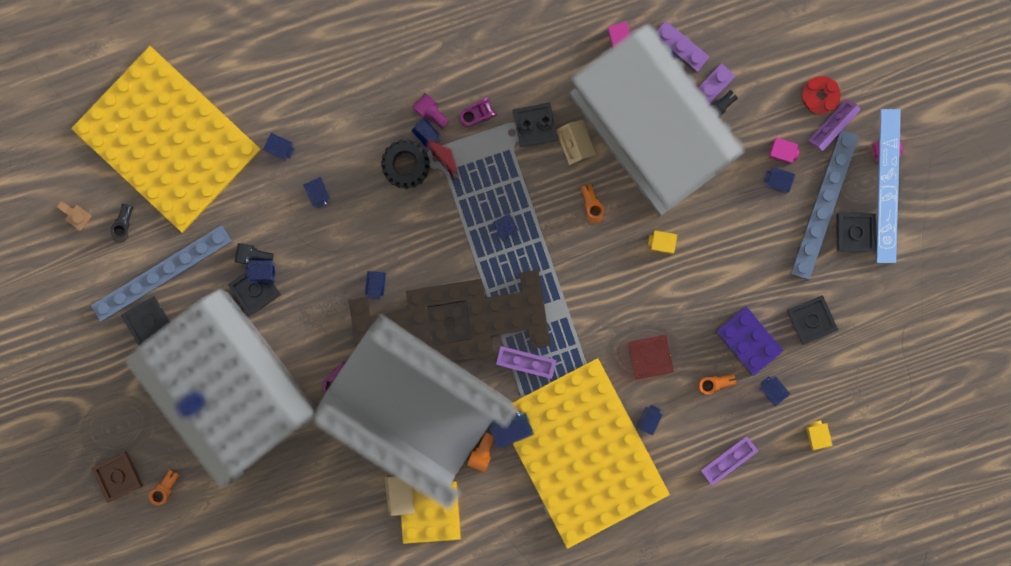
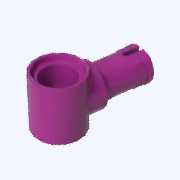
M424 93L412 108L420 116L427 119L430 118L443 129L449 120L438 110L437 103Z

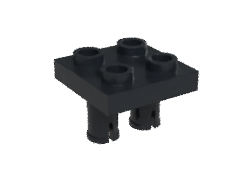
M550 102L512 110L520 148L558 140Z

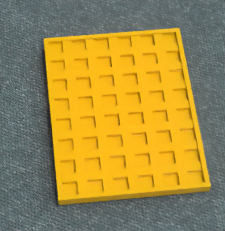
M151 46L142 53L71 128L182 233L261 151L253 141Z
M598 358L512 403L517 411L504 428L567 549L670 495Z

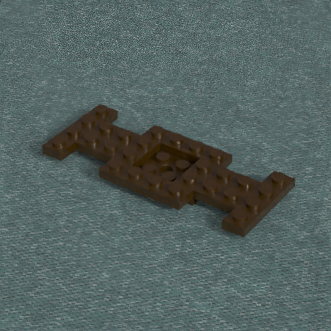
M539 270L519 273L522 292L485 298L482 279L408 290L406 291L408 310L382 314L452 362L494 355L491 336L529 330L531 349L551 346ZM368 297L348 300L356 347L370 326L379 317V315H370ZM447 318L455 320V326L452 329H447L444 326V321Z

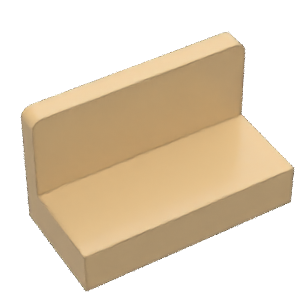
M583 120L571 122L556 129L569 165L596 155Z
M398 476L385 477L388 515L395 516L414 513L411 484Z

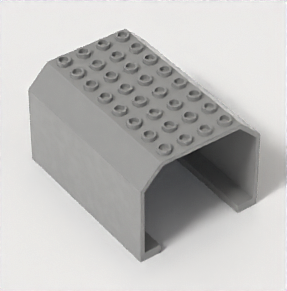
M646 25L632 33L572 78V82L576 88L569 92V96L661 217L734 162L743 153V145L737 137L735 139L732 137L728 124L720 121L716 108L708 105L706 102L708 99L703 91L696 89L694 79L689 74L686 75L682 69L684 67L678 59L674 60L670 53L672 51L666 43L662 44L659 40L660 35L657 30Z
M220 289L199 301L140 346L125 361L220 488L231 485L244 475L243 469L296 428L303 423L305 426H308L315 420V410L317 407L231 294Z
M380 314L324 394L315 410V422L450 510L460 495V492L450 485L493 419L506 427L517 410L508 398Z

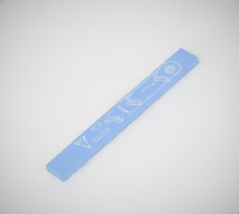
M880 109L876 263H896L901 109Z

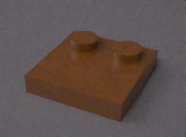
M127 451L91 468L107 503L143 486Z

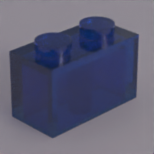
M521 411L513 415L506 427L497 421L492 422L493 426L490 427L498 449L535 435L526 413L522 414Z

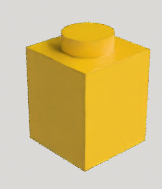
M654 231L653 235L649 234L648 246H651L650 251L673 255L677 234Z
M819 420L811 422L810 426L806 427L811 450L832 446L827 423H822Z

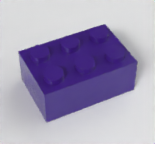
M747 306L715 331L751 376L756 375L783 352V349Z

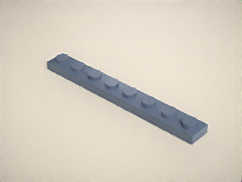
M843 130L838 135L790 273L792 275L810 280L859 138L858 135Z
M221 225L92 304L91 307L100 322H103L232 243V240Z

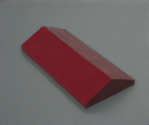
M430 141L428 146L432 155L455 180H458L459 176L451 148Z

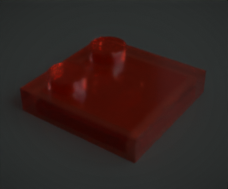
M667 335L628 342L636 380L674 372Z

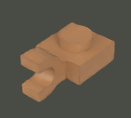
M61 201L57 208L68 215L65 220L80 231L85 228L93 217L77 204L74 208H71Z

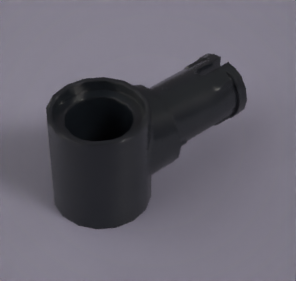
M729 90L720 100H716L709 105L716 108L719 113L718 118L726 112V109L732 103L738 100L736 94L730 98L734 93L732 90Z
M124 203L121 205L118 219H115L114 224L110 228L111 237L117 243L127 240L130 226L129 220L134 209L131 205H128L127 208V204ZM117 229L125 231L122 236H116L114 232Z
M238 243L234 262L252 265L255 262L272 264L274 253L257 250L253 245Z

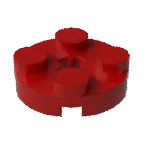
M817 76L810 79L803 87L801 97L803 104L811 113L824 115L836 108L839 104L841 93L836 81L826 76ZM819 90H822L826 94V99L819 100L816 92L819 93Z

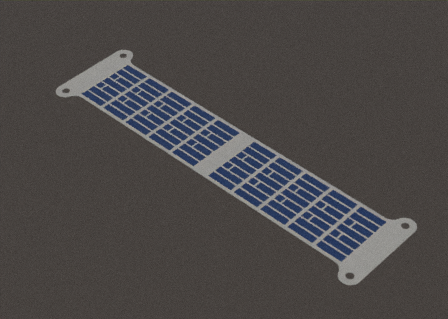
M510 122L443 145L452 150L459 176L458 180H455L439 161H433V155L430 150L427 154L430 160V167L441 169L446 174L487 297L522 292L519 273L539 270L551 346L531 349L529 330L500 334L504 347L557 360L552 379L512 369L522 398L587 363L514 152L518 136L515 123ZM510 129L515 130L516 134L514 136H509L508 131ZM544 505V510H545V512H546L548 515H550L549 512L547 511L545 505Z

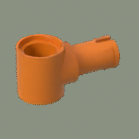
M592 184L587 185V188L585 185L580 189L586 202L584 204L587 211L586 218L590 223L597 224L603 218L604 207L596 199ZM597 210L600 215L593 216L590 211Z
M732 373L721 377L702 378L698 382V389L702 394H712L713 392L720 391L721 388L737 385L736 380L729 381L734 379L735 375ZM706 380L712 384V388L708 392L702 388V384Z
M484 433L479 447L472 451L467 466L485 473L491 458L489 451L495 436Z
M172 469L168 470L162 482L158 483L156 488L149 494V500L153 505H162L168 501L172 491L171 488L180 474L174 473L175 471ZM157 491L162 492L164 495L161 502L155 499Z

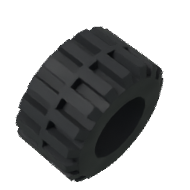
M401 139L396 143H391V146L385 149L386 151L382 155L381 166L383 174L392 185L404 189L415 188L418 184L421 185L423 180L427 178L428 171H430V160L425 149L419 143L409 139ZM409 153L416 158L417 167L413 173L401 175L396 171L394 163L401 154Z

